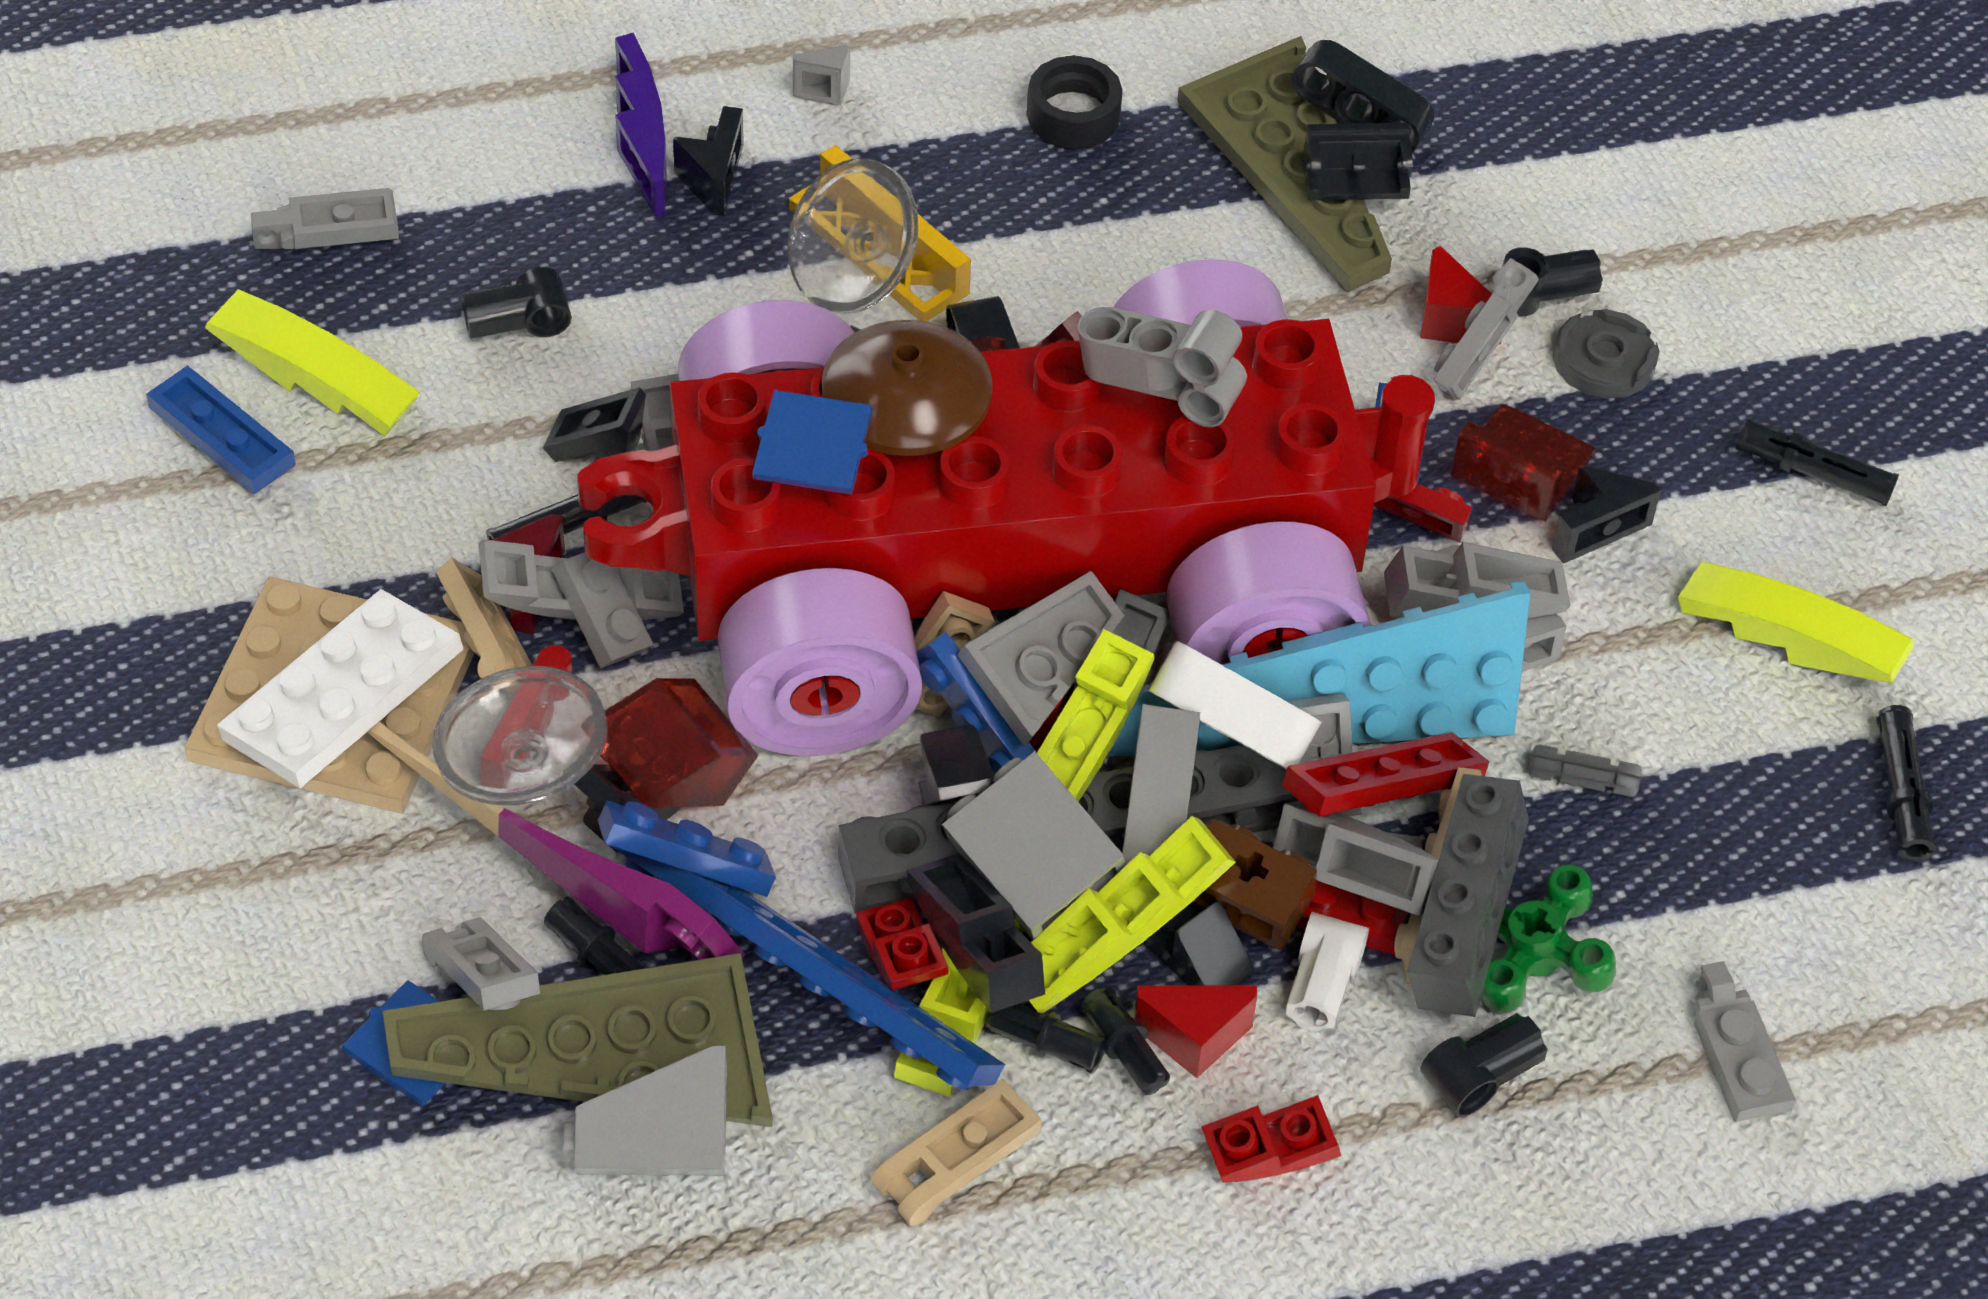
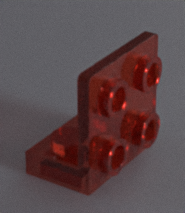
M1501 404L1484 427L1469 421L1459 433L1451 477L1546 522L1576 481L1579 469L1586 467L1593 457L1594 447L1507 404Z

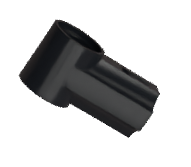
M1518 247L1510 250L1505 255L1502 267L1511 258L1534 272L1539 279L1516 312L1518 316L1534 314L1538 310L1541 301L1600 292L1603 281L1600 269L1601 261L1594 249L1544 256V254L1535 249Z
M536 267L527 270L520 275L514 285L461 294L469 338L526 328L534 336L551 337L566 330L572 319L561 277L557 271L548 267Z
M1515 1013L1467 1041L1460 1036L1443 1041L1425 1057L1420 1066V1072L1458 1117H1466L1486 1105L1496 1094L1499 1086L1545 1061L1548 1049L1542 1039L1541 1030L1529 1016L1523 1017Z

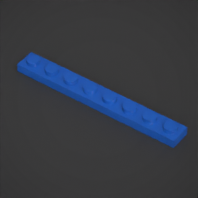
M611 846L625 856L622 863L627 868L651 877L655 876L664 882L670 883L698 906L712 914L711 916L716 919L728 934L733 936H741L742 934L755 943L753 951L759 957L777 966L788 965L801 974L798 981L805 988L821 996L829 997L832 995L846 1004L843 1011L848 1017L868 1027H876L877 1025L892 1035L889 1042L894 1048L913 1058L920 1059L923 1056L938 1066L936 1074L946 1083L962 1090H968L971 1086H989L997 1082L1006 1064L895 990H891L889 986L745 890Z

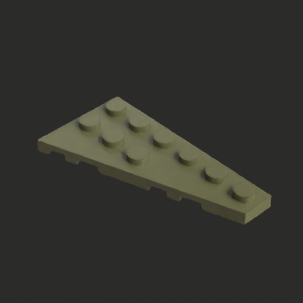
M1302 36L1179 87L1177 102L1347 292L1390 273L1391 255L1376 218L1373 214L1369 213L1364 200H1308L1302 163L1307 124H1337L1333 117L1304 100L1293 87L1292 76L1294 70L1306 53V46Z
M741 953L540 985V994L521 999L518 1005L505 1010H483L471 997L382 1011L392 1076L582 1102L594 1099L711 1046H726V1121L772 1127L773 1117Z

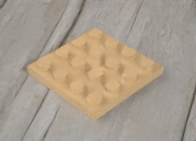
M268 576L185 745L187 761L298 788L222 741L217 724L354 612L367 599ZM430 614L426 615L459 633L464 650L380 720L383 725L427 758L474 656V652L463 637V633L467 631L463 622ZM366 732L301 789L403 814L420 774Z

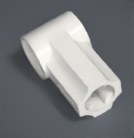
M1311 913L1298 958L1300 966L1288 997L1285 1014L1296 1021L1298 1027L1314 1032H1319L1326 1028L1334 1029L1350 977L1356 978L1369 928L1318 913Z

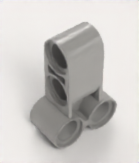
M1114 307L1094 308L1086 312L1079 319L1077 328L1085 374L1090 379L1112 386L1177 400L1181 412L1195 424L1203 427L1219 426L1225 420L1246 383L1247 373L1245 368L1233 357L1242 341L1240 326L1234 319L1220 311H1202L1195 317L1191 325Z

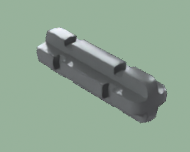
M1542 744L1535 745L1529 764V774L1532 777L1551 781L1552 775L1560 777L1559 783L1603 792L1605 787L1613 788V794L1627 797L1636 796L1639 790L1642 769L1638 764L1619 761L1618 766L1611 765L1610 758L1566 750L1565 755L1557 753L1558 748Z

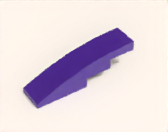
M633 32L615 38L617 67L615 84L618 113L615 114L617 151L655 217L665 215L667 189L666 139L662 106L651 67Z

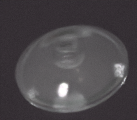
M850 159L835 164L824 171L807 188L796 207L788 235V259L797 287L814 305L840 314L862 312L885 299L899 284L913 258L918 236L916 203L908 184L902 176L889 166L874 160Z
M524 666L506 669L474 682L461 691L447 705L434 729L432 741L433 754L443 779L461 795L474 801L491 805L528 804L546 799L565 790L589 771L603 750L607 736V719L602 702L595 690L586 681L570 672L544 666Z

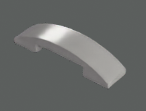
M483 540L478 544L485 598L522 612L548 617L576 619L551 569L562 560L568 558L534 555L533 545ZM616 567L641 620L678 617L684 613L678 573L668 570L656 572L637 568Z

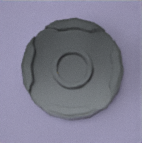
M1602 309L1594 310L1593 315L1580 318L1581 313L1570 317L1562 325L1557 335L1553 358L1558 373L1570 386L1584 394L1604 399L1623 398L1642 391L1653 379L1660 351L1657 343L1655 345L1650 338L1651 331L1639 320L1626 313Z

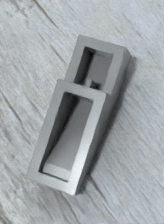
M1462 542L1453 555L1402 545L1384 571L1390 616L1401 617L1403 616L1402 611L1421 607L1422 612L1457 604L1458 596L1474 593L1476 598L1503 592L1511 589L1510 583L1525 581L1531 593L1528 618L1566 612L1570 606L1564 568L1561 561Z
M1145 704L1142 706L1122 848L1126 865L1140 852L1150 856L1187 821L1201 712Z
M1301 801L1284 804L1273 847L1278 851H1293L1305 858L1310 866L1317 870V881L1418 916L1424 913L1438 862L1437 857L1419 847L1346 815L1334 813L1329 816L1319 817L1306 810Z

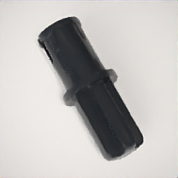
M566 896L563 901L560 899L547 912L544 918V925L578 954L577 960L582 966L592 964L603 975L645 969L614 941L616 933L610 926L602 927L571 897Z
M1106 986L1105 990L1101 987L1091 992L1082 1002L1081 1011L1096 1028L1100 1036L1107 1038L1104 1046L1106 1055L1111 1059H1119L1144 1094H1155L1160 1088L1168 1084L1170 1074L1146 1042L1147 1028L1144 1024L1135 1022L1123 1006L1114 989L1110 986Z
M1016 1004L993 1013L990 1012L987 1026L991 1031L1035 1048V1055L1040 1058L1049 1054L1085 1069L1090 1074L1097 1070L1105 1053L1106 1037L1097 1036L1061 1021V1015L1055 1011L1046 1015L1024 1005Z

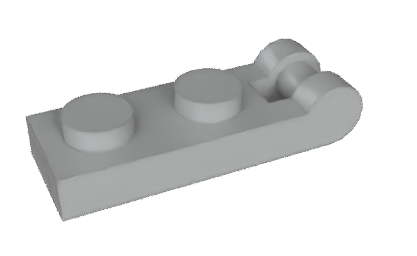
M481 917L462 922L461 929L446 933L440 928L423 934V948L429 964L432 967L440 966L483 1010L509 1009L518 1005L521 999L540 994L538 972Z

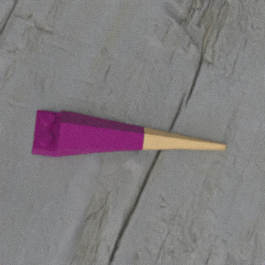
M380 721L367 731L368 734L644 953L682 947L696 960L741 953L742 958L744 957L745 953L716 919L670 883L627 868L583 849L502 807L435 764Z

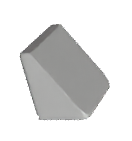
M837 46L794 55L793 96L841 105L850 82V47Z

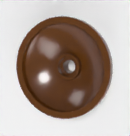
M893 320L863 328L850 335L835 348L823 370L822 398L872 405L873 412L865 440L868 449L900 456L925 455L955 446L969 437L981 425L991 405L992 377L983 355L962 335L946 327L925 321Z

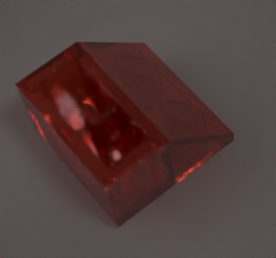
M656 678L590 719L583 728L598 747L600 757L616 769L630 787L629 791L634 792L641 802L649 808L724 806L759 756L742 734L734 728L731 721L695 678Z

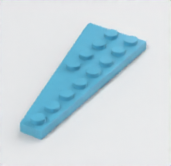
M1525 581L1510 583V590L1476 598L1474 593L1458 596L1457 604L1422 612L1421 607L1402 611L1403 616L1396 620L1381 624L1363 626L1362 622L1283 642V649L1251 658H1248L1246 652L1229 656L1231 663L1224 664L1223 666L1287 702L1344 693L1350 700L1352 744L1410 741L1453 732L1459 738L1515 735L1531 593ZM1144 684L1107 757L1135 755L1143 704L1177 708L1148 692L1151 684ZM1199 721L1196 751H1212L1240 745V743Z

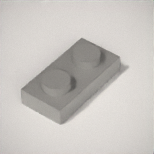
M584 552L562 560L551 568L600 669L640 654L654 645L616 567H610L588 558Z

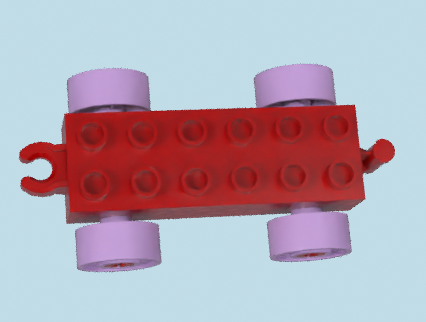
M1228 260L1189 261L1164 268L1145 277L1127 290L1113 307L1189 325L1192 324L1200 312L1205 310H1217L1235 320L1240 326L1242 341L1233 357L1245 368L1247 380L1225 420L1219 426L1203 427L1195 424L1181 412L1177 400L1112 386L1090 379L1085 374L1080 342L1063 340L1047 346L985 351L980 353L985 358L991 372L992 399L989 411L981 425L962 442L931 454L900 456L868 449V455L860 460L851 495L753 479L752 472L760 445L757 431L760 427L765 426L774 390L822 397V375L829 356L843 340L854 334L849 324L841 317L814 304L793 300L755 302L731 309L711 319L699 328L684 346L678 362L679 381L670 382L673 446L653 452L639 450L599 458L579 471L577 474L578 501L583 509L598 510L612 498L621 495L640 496L645 498L653 507V512L647 520L633 526H618L599 516L588 519L583 525L585 553L588 558L610 567L637 568L656 572L668 570L688 576L690 579L698 641L718 639L728 714L734 728L749 742L776 753L795 756L837 754L863 747L885 737L902 725L915 710L922 693V678L911 619L926 617L943 591L989 607L990 611L1030 607L1092 571L1111 598H1116L1120 589L1133 595L1166 592V601L1175 640L1221 665L1231 663L1229 656L1246 652L1248 658L1281 650L1283 649L1282 643L1359 622H1362L1363 626L1370 625L1357 572H1362L1373 505L1384 498L1404 496L1414 490L1418 480L1428 420L1434 408L1435 393L1431 386L1421 378L1413 375H1398L1391 377V381L1385 385L1382 391L1380 407L1355 409L1329 318L1308 321L1287 319L1283 301L1276 285L1264 273L1251 266Z

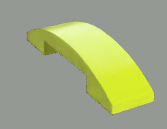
M1103 629L1076 674L1075 678L1078 685L1037 752L1038 756L1078 802L1097 774L1121 732L1155 659L1153 653Z

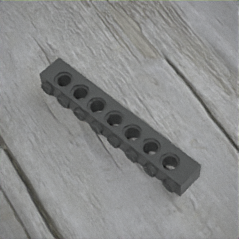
M1241 744L1212 751L1197 750L1195 753L1187 820L1194 816L1208 827L1214 818L1228 826L1230 824H1237L1256 833L1278 828L1284 804L1300 800L1282 786L1286 769ZM1134 765L1097 773L1079 800V804L1121 853L1127 810L1121 808H1128ZM958 801L936 806L921 805L906 812L881 817L866 816L858 818L851 823L838 825V859L855 914L856 912L912 897L913 902H917L907 880V870L958 854L948 841L942 825L949 819L947 814ZM900 852H902V853H908V854L899 855V854H895V853H900Z

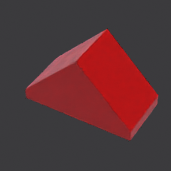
M1441 246L1432 250L1420 338L1459 343L1467 331L1465 322L1469 314L1479 302L1487 303L1492 293Z
M1257 985L1137 986L1134 1020L1145 1025L1148 1031L1147 1039L1194 1077L1198 1078L1253 1027L1258 996Z

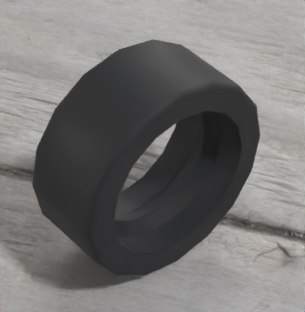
M1075 55L1057 57L1040 65L1031 75L1028 86L1026 115L1031 129L1042 140L1057 147L1080 149L1093 147L1108 140L1117 130L1121 115L1123 89L1119 77L1106 64L1089 57ZM1077 92L1096 98L1102 105L1091 111L1076 113L1054 107L1047 99L1059 93Z

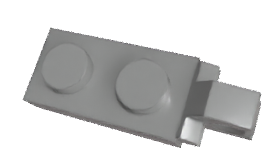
M390 188L290 197L289 204L279 207L277 210L251 212V226L255 249H301L399 239L393 190Z
M1511 258L1493 276L1494 293L1487 303L1479 302L1469 314L1465 322L1467 331L1457 346L1449 345L1435 364L1434 371L1437 374L1433 378L1434 382L1443 393L1454 400L1461 399L1517 319L1518 314L1516 312L1539 281L1534 272Z
M1724 961L1701 965L1700 978L1695 984L1701 998L1696 999L1694 1003L1697 1014L1694 1025L1733 1120L1737 1122L1792 1111L1796 1100L1754 1000L1751 1001L1746 989L1735 991L1734 980Z

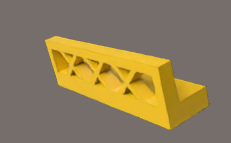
M836 144L820 154V179L789 197V209L919 321H929L946 310L947 305L955 304L970 295V257ZM827 195L840 207L839 212L817 211L811 204ZM844 227L866 228L873 234V240L850 239L843 233ZM877 256L899 257L907 263L906 270L883 268L877 262ZM911 285L933 286L940 293L924 303L911 292Z

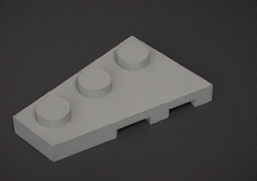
M1092 571L965 644L957 656L1025 747L1075 682L1076 674L1103 629L1112 633L1125 615Z

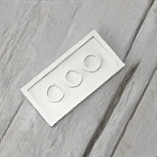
M380 589L217 724L222 741L301 789L464 650L460 635Z

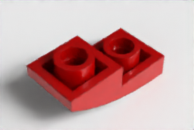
M912 897L856 912L857 929L878 972L891 990L949 974L948 964L930 924H923Z
M1318 1095L1263 1116L1257 1105L1201 1126L1222 1183L1241 1182L1281 1175L1341 1156L1339 1145Z

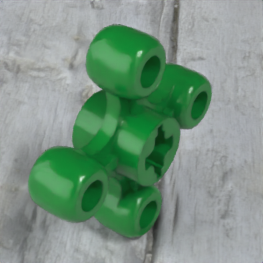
M1570 864L1555 868L1549 874L1546 881V897L1544 901H1527L1519 904L1514 910H1510L1505 906L1497 937L1504 941L1508 950L1503 959H1496L1490 962L1481 995L1483 1003L1490 1010L1497 1013H1510L1517 1010L1523 1004L1526 997V981L1529 975L1534 977L1545 976L1554 972L1558 967H1562L1569 972L1574 984L1586 992H1600L1607 989L1613 983L1616 976V958L1610 945L1597 938L1575 941L1565 930L1567 920L1583 915L1589 910L1593 900L1591 879L1581 867Z

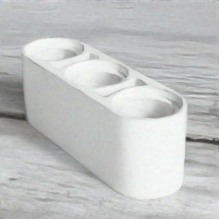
M1175 641L1148 689V692L1177 709L1201 712L1200 722L1286 770L1288 766L1300 763L1322 724L1321 721L1179 641Z

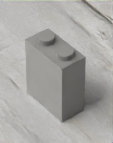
M1035 751L1023 761L1021 758H1015L1006 763L995 774L993 778L995 783L977 797L975 794H969L959 800L948 812L947 817L949 819L942 824L948 841L956 851L1013 906L1014 920L1032 941L1088 888L1098 892L1126 866L1125 858L1121 851Z

